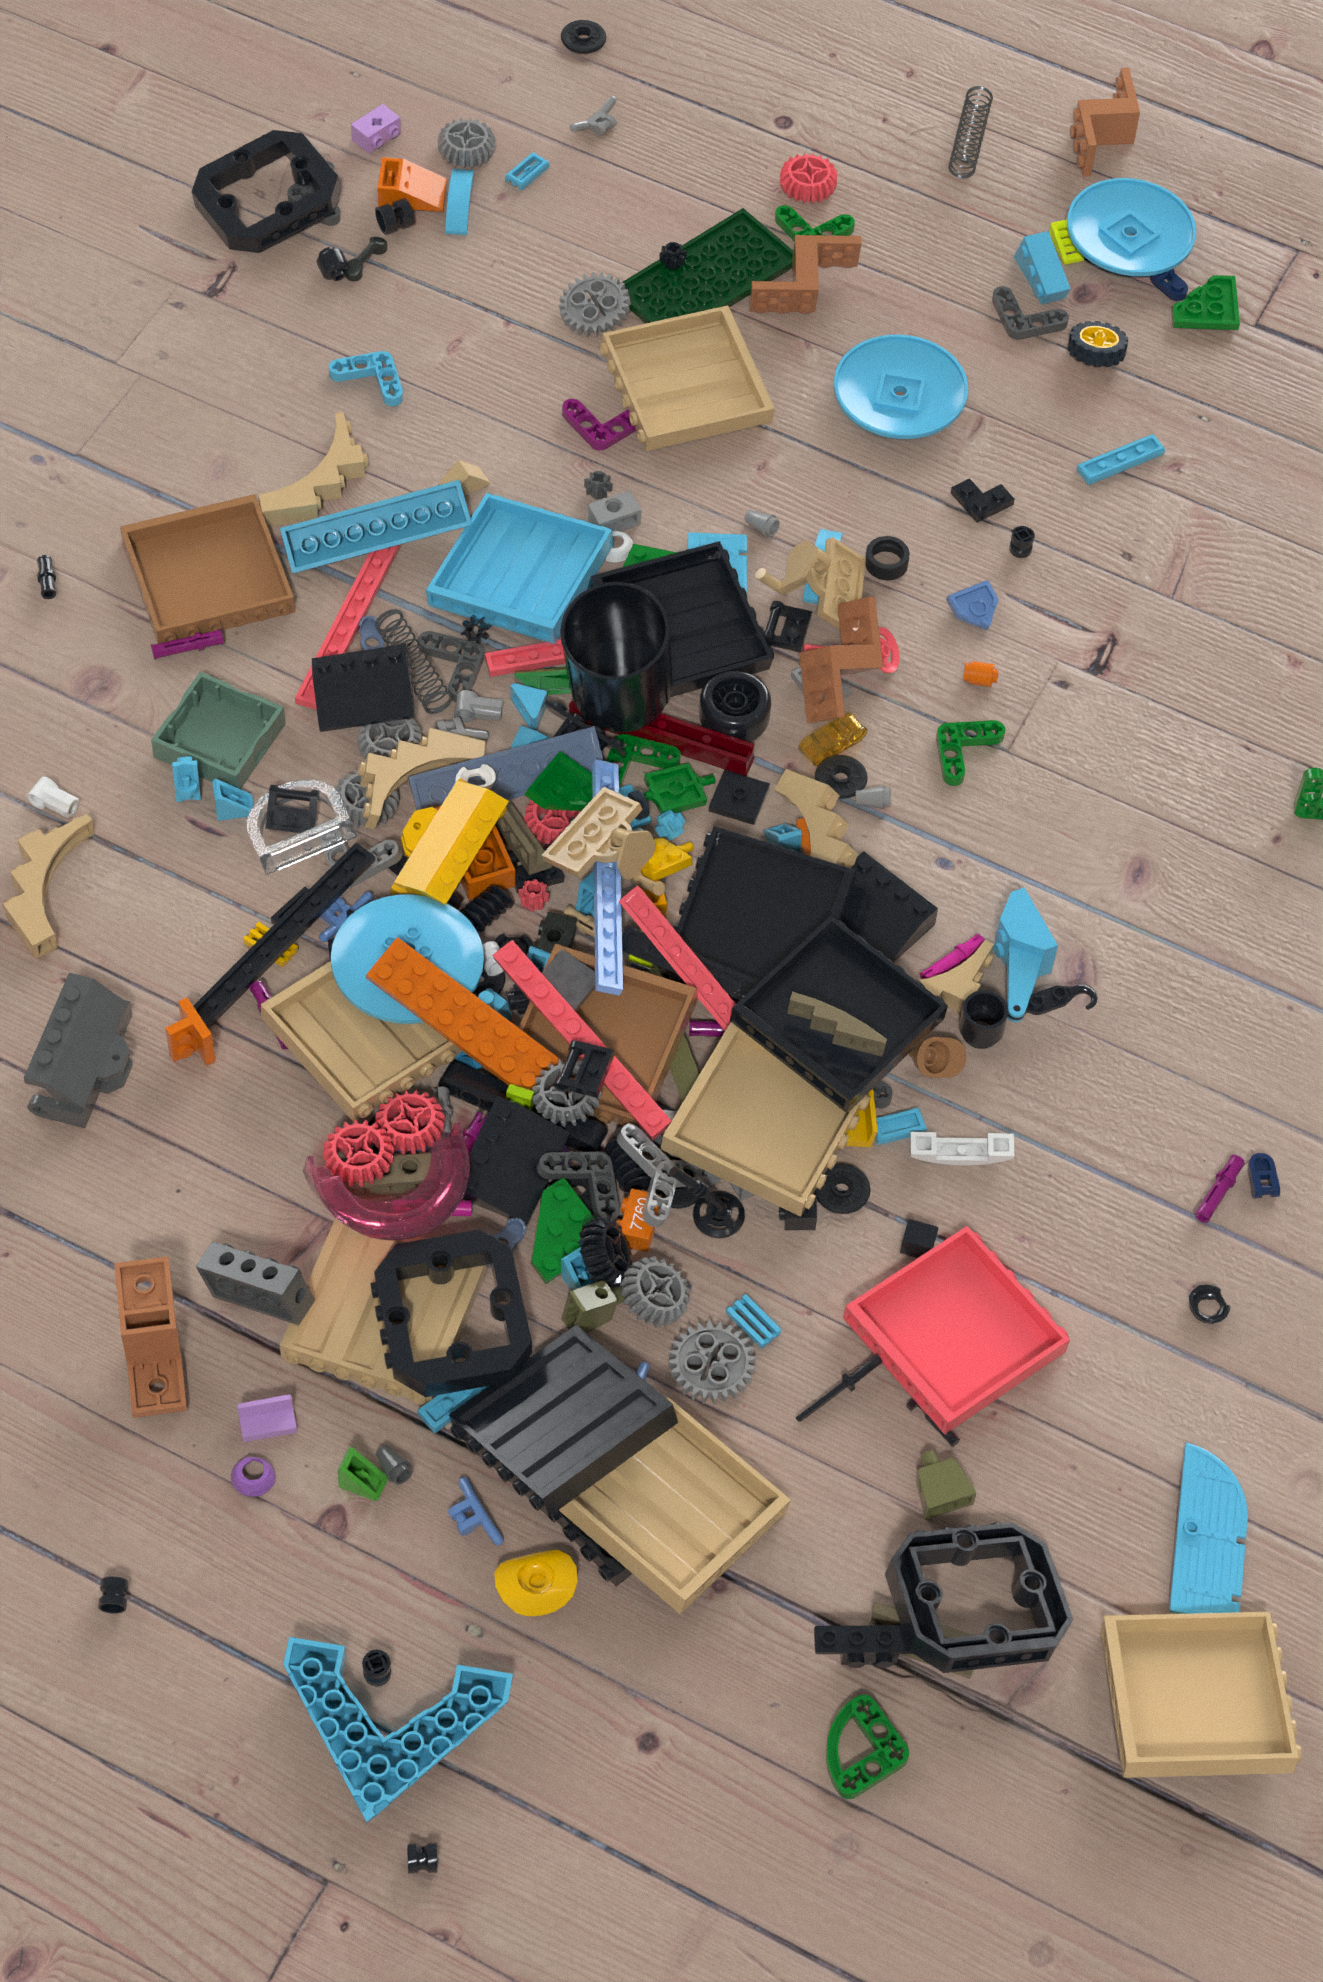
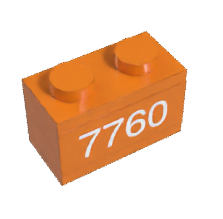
M631 1188L629 1198L624 1197L621 1212L624 1215L622 1220H617V1225L622 1227V1233L626 1235L629 1248L649 1252L655 1227L648 1225L642 1217L648 1192ZM657 1206L653 1210L655 1216H657V1210L659 1208Z

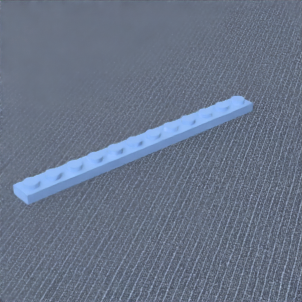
M595 759L592 765L593 798L603 787L619 793L618 764ZM596 861L594 863L595 991L620 996L623 990L621 904L619 903L621 899V875L617 868V861L610 863Z

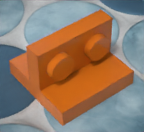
M187 997L178 1001L181 1020L165 1028L169 1055L176 1062L180 1059L188 1058L193 1052L197 1051L206 1066L215 1062L211 1032Z

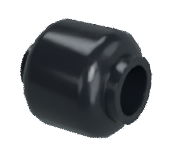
M327 247L320 251L316 261L322 276L327 280L339 281L343 279L345 271L349 267L343 252L334 247Z

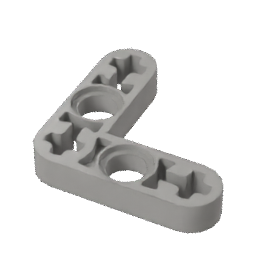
M328 825L321 829L318 836L328 863L332 867L336 863L334 856L338 852H344L345 854L349 848L343 834L337 827ZM332 834H333L332 838H333L334 842L336 843V845H332V844L329 842V840H330V837H329V836L332 835ZM388 839L368 849L367 851L375 856V862L349 888L356 886L400 861L403 852L396 841ZM392 848V854L388 856V850Z

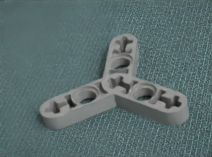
M633 1124L624 1125L617 1135V1142L620 1147L651 1177L642 1217L652 1227L661 1226L667 1219L675 1188L686 1187V1185L672 1176L668 1177L672 1167H677L682 1171L683 1169H689L694 1174L692 1178H699L708 1185H715L721 1179L684 1160H670L640 1128ZM642 1152H649L653 1156V1160L646 1159ZM655 1190H662L666 1194V1198H660L655 1193ZM656 1206L659 1207L657 1216L654 1215L653 1211Z

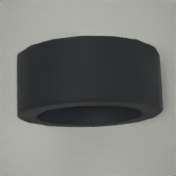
M882 536L872 540L867 546L865 557L867 571L880 580L889 581L900 578L908 568L910 556L908 546L902 540L892 536ZM880 552H891L896 554L901 561L891 565L882 564L874 558V555Z

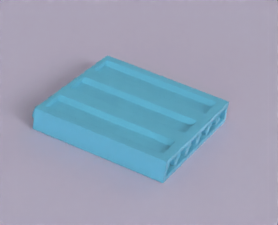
M486 493L470 518L472 525L464 528L427 587L428 606L467 618L475 615L476 619H481L484 616V622L555 644L561 635V623L566 609L579 594L588 589L590 576L597 574L614 545L612 529Z

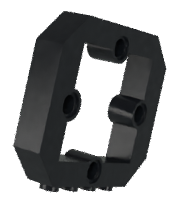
M272 130L199 168L191 192L197 210L230 250L260 253L334 214L341 187L337 173L303 133ZM286 155L290 160L294 182L301 186L310 184L315 192L294 203L291 201L280 202L275 207L274 214L246 227L240 219L236 197L232 194L220 195L218 190L241 178L247 179L252 177L256 170Z
M479 1229L396 1244L374 1271L375 1282L370 1283L373 1299L378 1298L379 1305L375 1306L377 1322L382 1321L384 1329L379 1330L382 1346L387 1345L388 1353H384L386 1369H392L395 1380L420 1395L431 1397L511 1382L532 1354V1339L512 1249L486 1232ZM491 1264L495 1288L490 1293V1313L494 1319L503 1321L508 1345L473 1351L467 1343L456 1342L448 1347L445 1357L414 1362L409 1339L411 1332L410 1313L402 1304L398 1281L428 1275L433 1283L446 1284L452 1280L455 1270ZM437 1265L446 1266L444 1268H436ZM508 1302L507 1305H499L498 1303ZM393 1321H402L398 1325L392 1324ZM457 1358L465 1359L463 1362H456L454 1360Z
M995 1522L983 1526L968 1525L963 1528L953 1529L944 1527L933 1531H914L909 1533L885 1572L909 1652L943 1673L1049 1661L1073 1621L1047 1544L1013 1522ZM1012 1556L1019 1576L1012 1592L1013 1599L1019 1606L1030 1608L1037 1628L1009 1631L1007 1627L1000 1623H992L985 1628L981 1635L944 1638L936 1614V1610L943 1597V1592L938 1584L925 1580L921 1566L942 1563L965 1566L971 1560Z

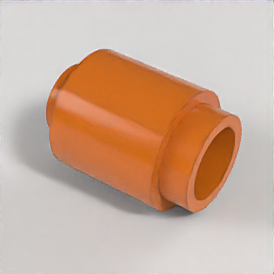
M966 662L963 681H967L971 685L992 687V684L998 681L999 669H995V664Z

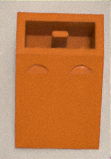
M382 157L377 187L378 207L384 204L391 206L393 201L406 198L412 210L443 212L447 178L405 159Z

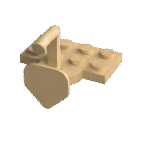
M834 537L826 540L825 552L808 540H805L790 551L787 558L785 579L781 581L775 579L767 573L765 568L758 569L755 573V578L780 594H788L808 583L812 591L819 596L817 616L840 630L837 604L862 598L866 558Z
M603 787L542 854L545 862L580 879L596 861L602 863L617 861V868L624 879L631 880L633 884L653 892L656 896L662 895L665 891L663 882L650 880L644 877L640 871L655 851V841L651 833L648 831H633L630 826L634 818L643 810L640 803L606 787Z

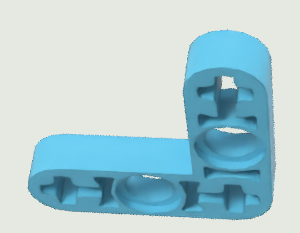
M379 351L335 359L330 362L329 376L332 380L340 382L375 375L384 403L388 406H398L402 403L403 389L390 353ZM381 361H384L386 368H383ZM357 364H365L367 367L358 369L355 366ZM385 376H391L394 378L391 381L382 380V378ZM391 389H393L394 396L390 394Z

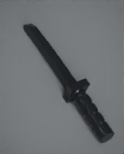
M875 1354L849 1376L846 1373L842 1375L841 1384L799 1414L795 1419L801 1422L845 1388H848L851 1392L855 1390V1383L882 1363V1359Z

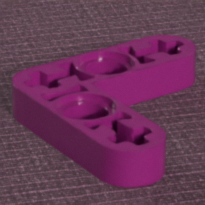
M567 399L562 405L563 418L595 450H605L637 431L636 425L632 426L630 423L629 409L601 424L577 399ZM587 421L590 422L592 426L589 428H584L580 424L582 422ZM621 426L624 430L615 432L612 430V427Z

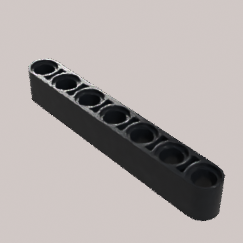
M454 1061L449 1063L438 1082V1087L449 1089V1095L488 1112L497 1096L506 1099V1091L509 1087L501 1080ZM534 1104L532 1112L543 1117V1113L539 1114L536 1110L537 1105ZM587 1117L585 1122L577 1119L576 1126L572 1125L571 1121H568L565 1127L562 1126L561 1121L556 1124L570 1132L566 1145L580 1152H597L608 1133L602 1124Z

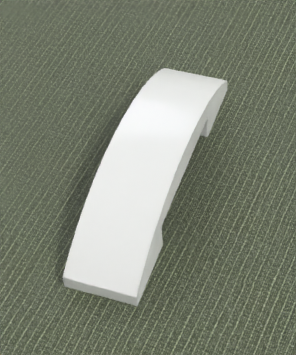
M910 1132L911 1157L926 1162L946 1165H983L1014 1159V1134L988 1133L987 1138H936V1132Z

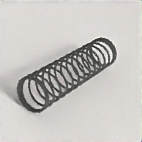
M974 86L966 93L948 166L952 175L958 178H969L973 176L976 170L977 159L979 158L980 147L993 101L992 93L985 87ZM979 89L986 91L990 95L991 99H989L987 96L983 94L976 93L971 94L970 96L968 95L973 90ZM975 95H981L986 97L989 103L987 104L985 101L979 99L969 100V98ZM972 101H981L986 105H976ZM973 107H975V108H982V109H984V110H977V109H974ZM970 112H977V113L981 114L982 116H977V115H974V114H972V113H970ZM970 118H976L980 121H973ZM966 124L971 128H964L963 125ZM969 124H976V125H978L979 127H973V126H970ZM967 129L975 130L978 133L969 132ZM965 135H972L976 138H969ZM964 141H971L975 144H969ZM960 147L966 151H959L958 148ZM963 147H970L974 150H968ZM968 151H976V154L974 155ZM961 152L969 153L971 156L964 155ZM955 160H960L965 163H971L972 166H960L955 162ZM952 162L961 168H973V170L969 173L959 172L953 167ZM954 171H956V172H958V173H960V174H968V175H959V174L955 173Z
M397 609L385 611L377 618L375 628L382 636L383 641L386 642L387 647H389L388 644L393 646V644L401 641L403 642L400 645L411 641L406 645L407 647L414 640L417 642V645L407 648L409 650L416 647L409 652V655L418 647L421 648V652L410 655L411 658L419 654L411 662L418 659L421 654H424L425 658L415 661L412 666L420 661L423 662L413 667L412 670L420 667L426 660L429 662V665L416 670L412 678L425 673L430 667L433 668V672H428L421 676L417 682H413L415 683L413 686L414 693L418 696V700L422 702V706L427 713L436 714L442 712L452 701L451 693L443 685V680L439 679V674L435 672V667L431 665V660L427 659V654L423 652V647L419 645V640L415 639V634L411 632V627L407 626L406 619H403L402 612ZM394 614H400V619L392 621L385 629H380L381 624L386 618ZM398 621L395 625L388 628L392 623ZM402 621L405 622V625L399 626ZM404 627L400 632L391 635L396 630ZM406 627L409 628V632L402 633ZM391 631L389 635H384L385 632ZM400 634L393 640V642L388 641L389 637H393ZM408 634L403 639L396 641L399 637ZM410 634L413 635L412 639L405 640ZM427 667L423 672L416 674L421 669ZM431 674L428 678L420 681L424 676ZM433 674L437 675L436 679L427 681L421 688H416L417 683L430 679ZM438 680L441 682V685L431 688L425 695H420L421 690L432 687ZM432 681H435V682L432 683L431 685H429V686H427V687H424V686H426L428 683H430V682H432ZM442 687L445 688V691H439V690H440ZM438 688V689H437L436 691H434L433 693L428 694V693L431 692L433 689ZM443 694L440 698L431 701L436 696ZM445 694L449 695L448 701L440 707L427 708L428 703L437 702Z

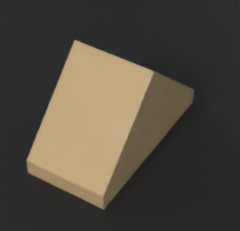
M458 460L439 482V485L460 480L464 495L490 485L489 480L479 466Z

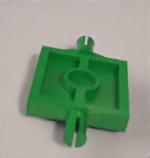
M685 763L644 774V782L648 791L643 792L647 801L651 800L657 806L660 815L668 810H672L673 813H679L705 806L707 798L703 792V786L715 784V777H713V774L698 777L693 772L690 764Z

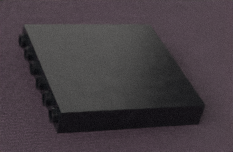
M714 826L712 832L706 834L703 844L706 847L703 856L699 855L695 869L698 871L696 877L691 878L689 881L687 892L690 893L687 901H682L679 915L682 916L679 924L675 923L673 928L696 955L761 981L830 916L841 921L856 879V870Z
M830 916L732 1007L730 1022L845 1113H848L944 1020L948 1005L941 997L934 995L926 989L920 981L909 976L902 967L895 965L887 959L881 951L870 946L863 937L853 933L847 928L845 923ZM792 992L820 1000L867 1024L887 1039L883 1056L832 1044L834 1035L810 1029V1019L787 1014Z

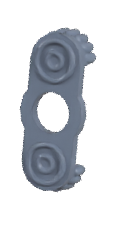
M371 615L362 617L359 623L360 645L363 650L382 648L384 646V641L375 628L377 618L375 619ZM376 639L379 644L376 647H369L365 643L366 640Z
M511 1218L507 1220L506 1227L492 1237L507 1241L513 1251L514 1247L525 1236V1222L522 1219Z

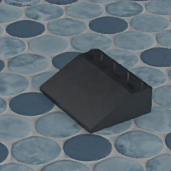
M406 644L312 658V678L320 732L415 718L412 665Z
M863 851L851 867V869L856 870V879L841 921L853 933L863 937L870 946L881 951L887 959L894 963L935 925L938 908Z
M497 1096L453 1187L456 1196L465 1201L471 1200L473 1204L509 1219H522L525 1225L528 1226L539 1203L541 1194L549 1179H545L538 1174L536 1169L537 1163L545 1153L562 1152L570 1132L521 1105ZM549 1162L545 1163V1165L549 1166L550 1170L554 1168V1166H550Z

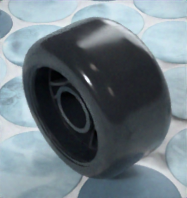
M742 671L723 672L711 678L703 687L699 702V719L702 727L752 742L764 733L769 724L771 696L765 684L756 676Z

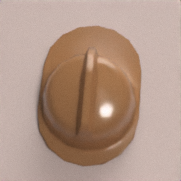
M930 1037L922 1040L914 1048V1051L909 1053V1056L913 1058L914 1065L924 1076L935 1078L956 1076L964 1068L967 1059L963 1044L957 1039L947 1037Z

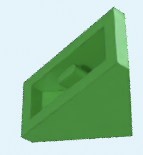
M353 1447L348 1448L337 1470L340 1488L373 1501H378L388 1481L387 1476Z

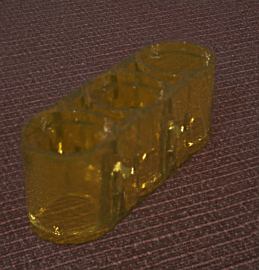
M850 712L845 714V717L834 720L804 738L798 748L814 766H818L827 757L838 755L859 743L866 736L868 730Z

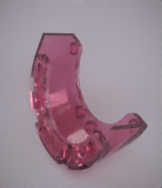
M455 1123L449 1137L439 1139L433 1143L430 1167L423 1182L412 1193L394 1201L375 1202L353 1195L344 1186L340 1175L333 1176L328 1168L323 1166L316 1167L312 1155L307 1156L303 1173L316 1198L342 1224L362 1235L392 1241L411 1239L431 1232L443 1224L455 1212L467 1188L470 1162L460 1123Z

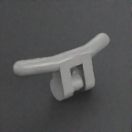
M610 96L601 109L585 121L572 123L570 130L576 132L589 129L596 135L602 136L606 133V129H612L617 125V121L613 115L607 114L616 103V97Z
M459 716L453 717L452 720L446 722L443 720L436 721L437 730L479 740H487L489 738V733L485 730L464 729Z

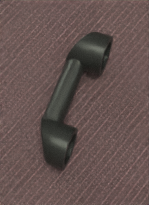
M370 237L369 245L357 258L348 261L349 267L345 271V277L349 281H359L362 278V264L372 253L381 255L387 251V241L384 238Z

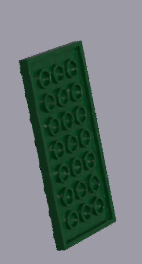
M742 208L683 244L681 250L687 251L684 266L680 265L679 268L671 270L664 267V262L657 260L621 283H624L625 288L628 289L631 305H629L630 310L646 324L727 305L729 307L733 306L751 294L752 281H772L792 269L793 249Z

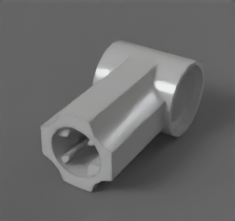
M469 690L460 691L457 694L454 717L459 716L461 722H471L475 718L500 721L502 718L503 700L478 697L476 693Z

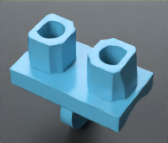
M192 757L177 758V762H172L176 802L189 799L201 800L197 760L192 761Z

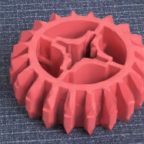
M804 152L803 156L796 154L795 158L789 157V160L784 162L780 171V184L783 193L788 194V198L794 197L795 202L801 200L805 203L808 201L813 205L814 201L821 203L822 199H828L830 195H833L837 186V170L834 168V164L829 163V159H823L822 155L817 157L814 156V153L807 155Z
M530 800L529 805L525 809L524 822L540 845L544 843L550 844L570 824V819L576 818L581 811L547 810ZM544 813V819L539 821L538 818Z
M417 1089L413 1094H409L407 1090H405L404 1095H399L395 1092L394 1099L387 1097L388 1103L380 1104L379 1112H376L375 1116L376 1124L378 1125V1130L384 1128L386 1131L385 1136H390L394 1153L399 1149L402 1155H405L407 1151L415 1154L416 1150H421L425 1153L426 1146L433 1148L435 1145L434 1141H440L441 1133H444L445 1115L440 1104H437L435 1097L429 1098L427 1092L419 1095Z
M355 1119L353 1125H349L345 1121L343 1129L336 1126L334 1129L335 1134L329 1133L328 1141L324 1144L323 1160H325L326 1169L331 1171V1176L333 1178L338 1177L341 1184L348 1180L350 1187L355 1182H359L362 1188L365 1181L373 1185L374 1178L381 1180L383 1173H388L390 1170L389 1165L393 1163L394 1147L391 1145L392 1140L390 1136H385L386 1131L384 1128L378 1130L376 1123L369 1126L368 1121L365 1120L363 1124H358V1121ZM371 1144L379 1150L378 1155L374 1154L373 1150L370 1149ZM339 1151L347 1157L346 1162H343L338 1157Z

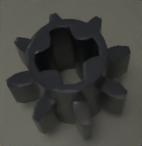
M670 242L666 246H662L659 253V261L664 262L665 268L674 270L679 268L680 265L684 266L687 251L681 250L682 244Z
M472 615L470 622L463 621L462 625L466 628L461 632V635H466L467 641H476V643L480 644L481 637L486 640L489 638L486 630L491 625L485 624L484 616L481 619H476L475 615ZM474 626L478 627L477 634L473 633Z
M513 984V991L508 992L509 1006L511 1010L517 1009V1013L519 1012V1015H523L527 1010L530 1000L516 984Z

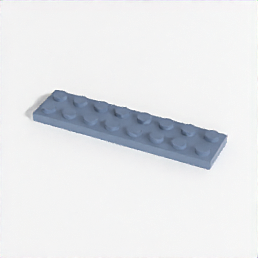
M595 726L408 776L416 810L442 806L455 785L456 775L462 767L472 770L480 768L482 764L493 768L496 773V780L490 790L506 800L525 796L524 794L560 751L592 773V765L595 759L604 761ZM480 776L470 777L468 781L469 784L477 786L486 784L485 780Z

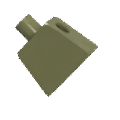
M600 1281L570 1291L562 1314V1321L568 1330L577 1324L586 1333L612 1320L616 1305L623 1303L626 1297L620 1295L622 1288L617 1287L611 1290L605 1281Z
M935 1450L921 1455L924 1467L917 1471L916 1484L926 1520L974 1504L976 1491L955 1459L949 1458L940 1461Z

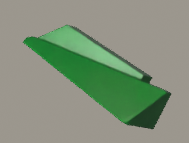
M566 667L514 671L515 678L519 679L525 686L547 691V695L571 693Z

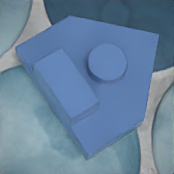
M986 580L951 594L946 600L958 620L988 630L999 599L990 582Z

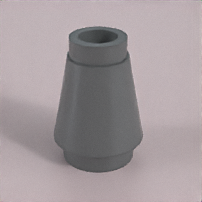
M383 1445L377 1450L376 1457L390 1482L400 1485L411 1477L413 1472L411 1463L390 1448L389 1445Z

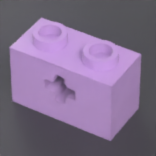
M384 104L351 124L352 141L368 153L381 147L384 143L401 133L400 117Z

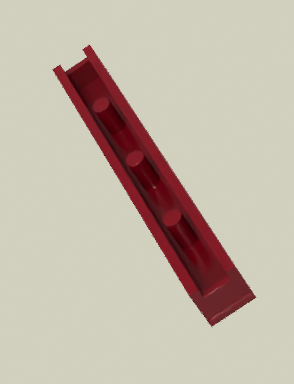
M570 701L569 714L573 715L576 713L584 718L573 701ZM660 714L652 723L641 729L623 733L611 732L672 745L680 750L682 756L743 776H747L755 759V744L664 714ZM585 719V724L593 726L592 723Z

